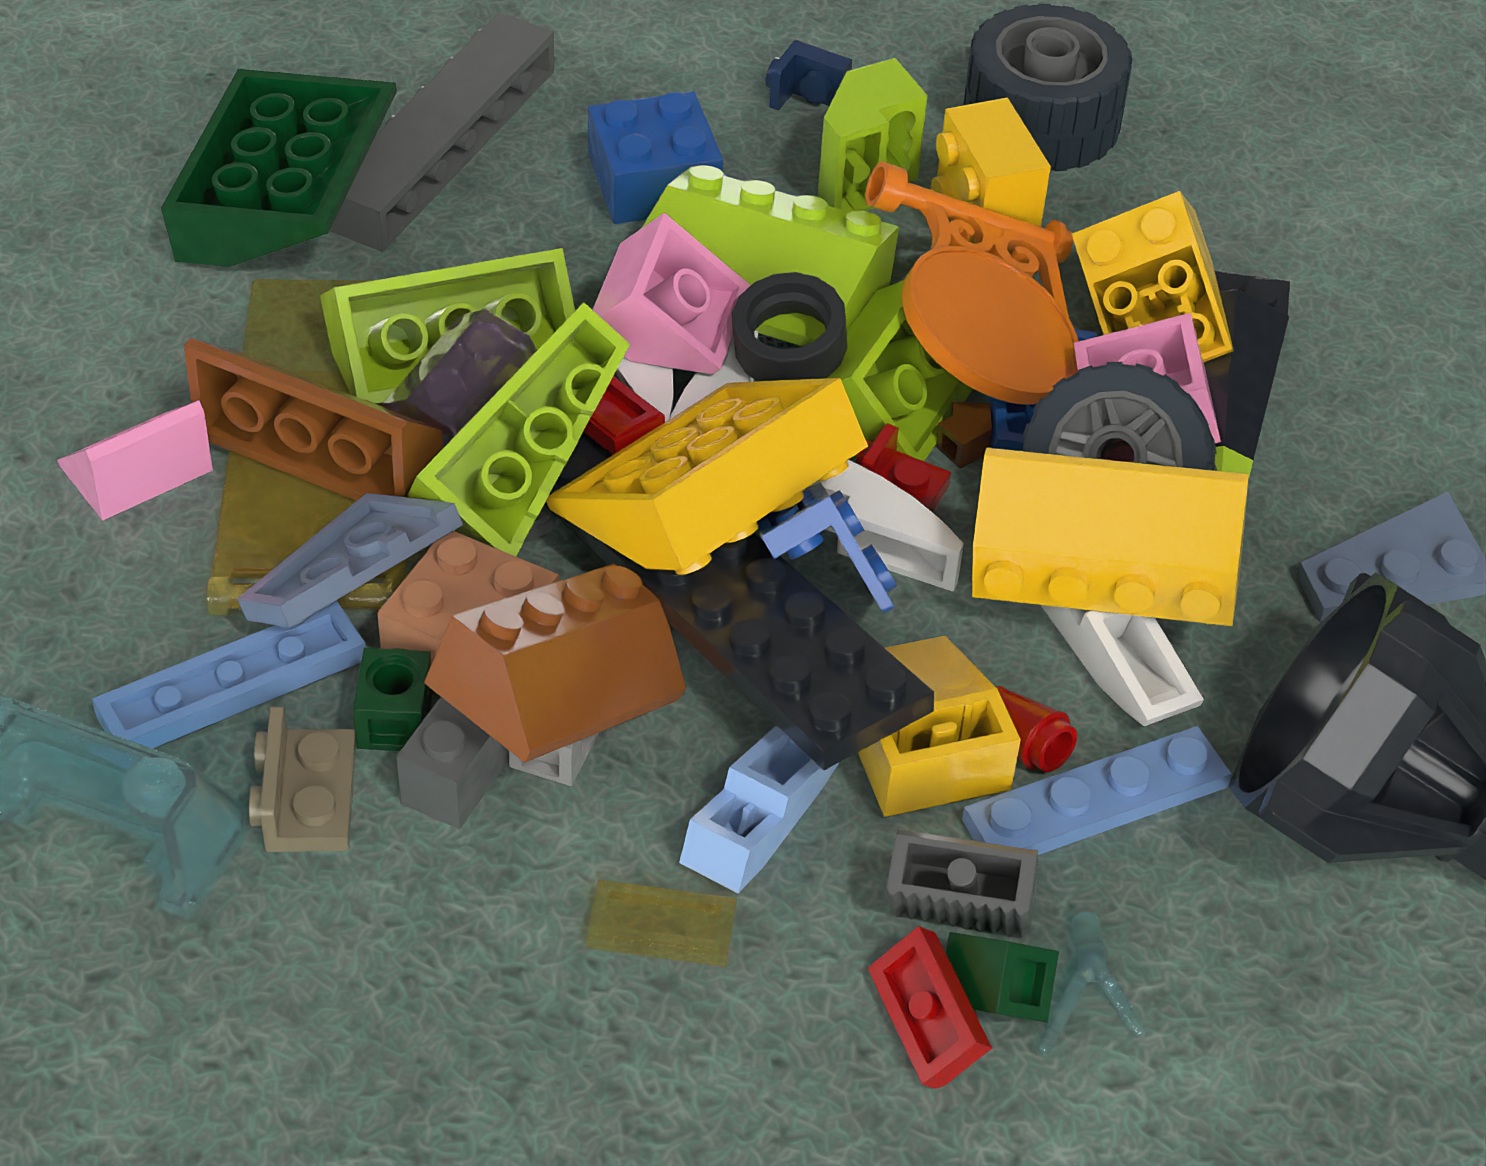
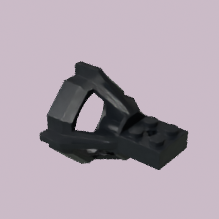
M1375 572L1370 576L1367 573H1360L1349 584L1343 602L1317 626L1259 710L1229 783V788L1246 810L1327 863L1435 856L1439 861L1445 862L1454 859L1486 880V659L1481 645L1451 626L1444 615Z

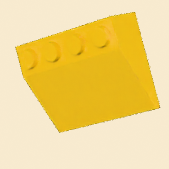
M840 378L726 383L548 496L546 502L551 511L645 569L674 570L677 575H684L707 565L712 559L710 553L724 543L736 542L753 534L759 527L757 521L768 513L787 509L800 502L804 498L802 491L814 482L828 480L843 473L849 467L847 460L868 447Z

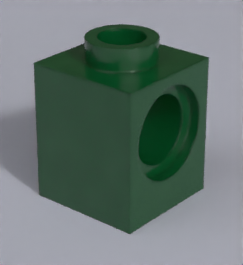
M403 648L363 649L353 707L357 749L401 751L428 715L431 708L433 690L424 682L431 667L430 651H416Z

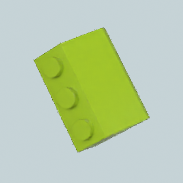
M903 280L877 290L847 330V351L841 365L828 378L841 379L865 440L874 442L886 423L899 428L896 451L925 461L937 443L939 422L951 417L952 402H965L973 388L955 378L937 363L914 335L903 310L901 296Z

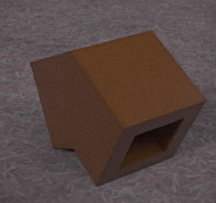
M952 402L951 417L939 422L936 447L960 469L983 457L986 448H990L992 432L990 403Z

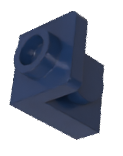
M795 39L781 57L777 56L772 60L768 68L766 86L770 88L769 107L780 110L792 94L805 97L813 103H822L830 106L846 72L852 70V59Z

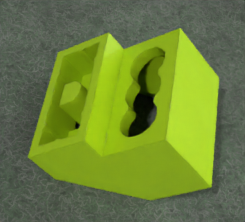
M896 58L847 71L824 116L817 197L824 199L828 206L848 212L875 209L866 204L865 192L873 169L881 161L906 169L908 182L918 179L928 95Z

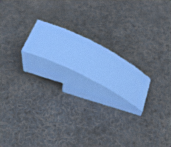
M775 726L729 767L724 789L690 819L679 863L739 893L765 866L823 789L839 763L823 770L779 727Z

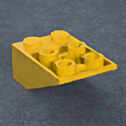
M1180 191L1072 233L1103 335L1191 313L1203 362L1234 351L1213 263L1196 211Z
M946 636L885 647L887 651L934 691V712L858 752L883 816H893L1011 790L1021 739L998 689Z

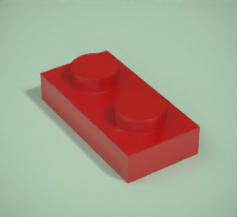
M918 926L868 967L869 973L922 1085L934 1089L945 1086L992 1049L935 932Z

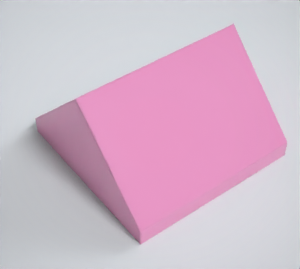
M199 400L162 413L57 460L59 466L102 521L213 471L205 414Z

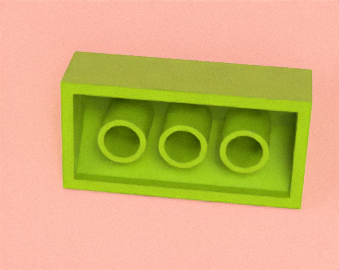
M563 248L339 286L320 295L332 355L351 395L371 401L374 404L510 379L575 312Z

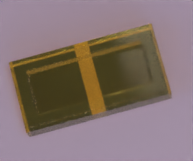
M598 879L587 932V948L727 967L737 898Z

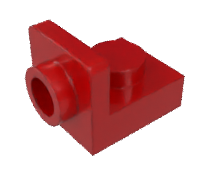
M886 423L874 442L866 440L868 447L858 453L855 463L890 481L933 512L950 486L951 472L896 451L899 428Z

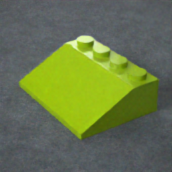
M706 165L691 166L669 183L643 227L663 213H666L750 285L765 277L779 273L798 272L820 278L834 287L844 302L847 330L877 290L890 286L899 226L882 222L881 218L874 213L868 211H844L828 206V203L822 198L810 195L796 197L775 191L773 185L764 181L750 180L744 182L723 176V172L720 169ZM799 313L777 315L766 320L756 329L760 334L799 346H805L814 342L826 331L823 323L812 316Z

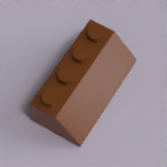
M190 338L184 344L191 403L200 401L205 414L208 440L212 444L355 501L359 500L366 493L408 498L407 495L416 476L444 448L443 430L428 425L425 422L412 419L376 405L371 401L355 397L324 385L319 381L306 378L231 348Z
M615 564L452 615L424 682L524 763L673 703L682 697L686 690L670 626L660 600L648 588L642 585V580L636 573Z

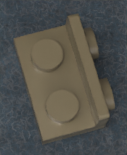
M270 707L268 731H257L255 736L256 772H264L263 784L251 785L249 795L251 827H262L266 852L349 851L357 744L355 729H287L285 707Z

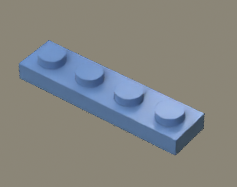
M336 600L315 612L298 625L292 627L271 626L92 698L95 715L121 761H124L361 663L363 649L366 648V645Z
M1195 726L965 806L962 822L974 841L1038 850V855L1225 789L1229 785L1232 773L1200 728Z

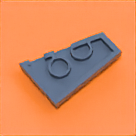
M1449 492L1302 561L1297 573V578L1319 622H1322L1343 602L1349 584L1360 573H1367L1372 576L1376 572L1425 604L1486 595V557Z
M366 493L243 593L237 600L247 621L280 627L298 625L315 612L463 525L455 503Z

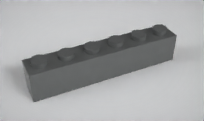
M500 12L482 29L477 30L472 39L454 57H450L444 67L426 85L421 86L415 96L396 115H392L385 126L376 134L330 232L383 252L554 73V32Z

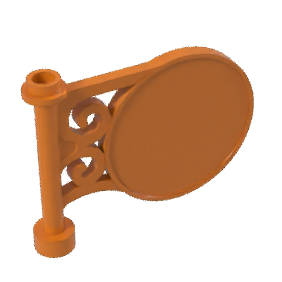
M884 161L879 162L873 169L866 186V204L888 213L894 212L900 204L919 210L925 216L931 230V250L923 254L915 262L902 285L903 310L914 335L937 363L971 388L987 396L1010 403L1038 404L1041 398L1044 399L1054 389L1053 385L1064 377L1067 379L1078 372L1074 343L1079 341L1068 316L1058 263L1064 262L1071 252L1073 246L1072 232L1067 230L1066 225L1058 220L1050 221L1043 228L909 183L906 169ZM972 236L976 244L968 242ZM1037 271H1039L1042 285L1032 278Z

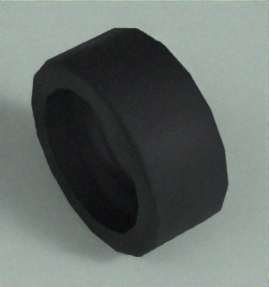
M790 272L765 277L754 282L739 296L732 311L736 359L744 372L756 381L828 378L841 365L847 351L844 302L834 287L816 276ZM789 313L812 316L823 323L826 330L814 342L800 348L789 349L768 346L755 338L754 331L766 320L780 314Z

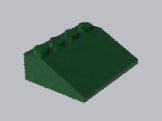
M237 69L161 207L175 262L231 267L328 234L397 93L396 83Z

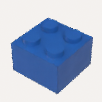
M695 91L672 92L662 96L634 100H616L606 104L588 106V156L614 224L646 220L667 185L691 166H712L723 172V157Z

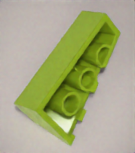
M583 302L416 476L407 497L455 503L463 523L462 526L454 530L455 532L517 556L588 421L626 354L630 343Z

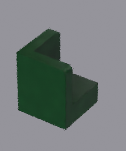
M949 932L946 955L973 1010L1048 1023L1059 951Z

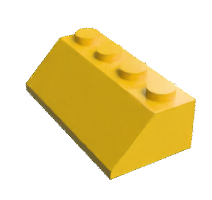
M986 448L973 541L972 597L1233 626L1240 579L1249 474Z

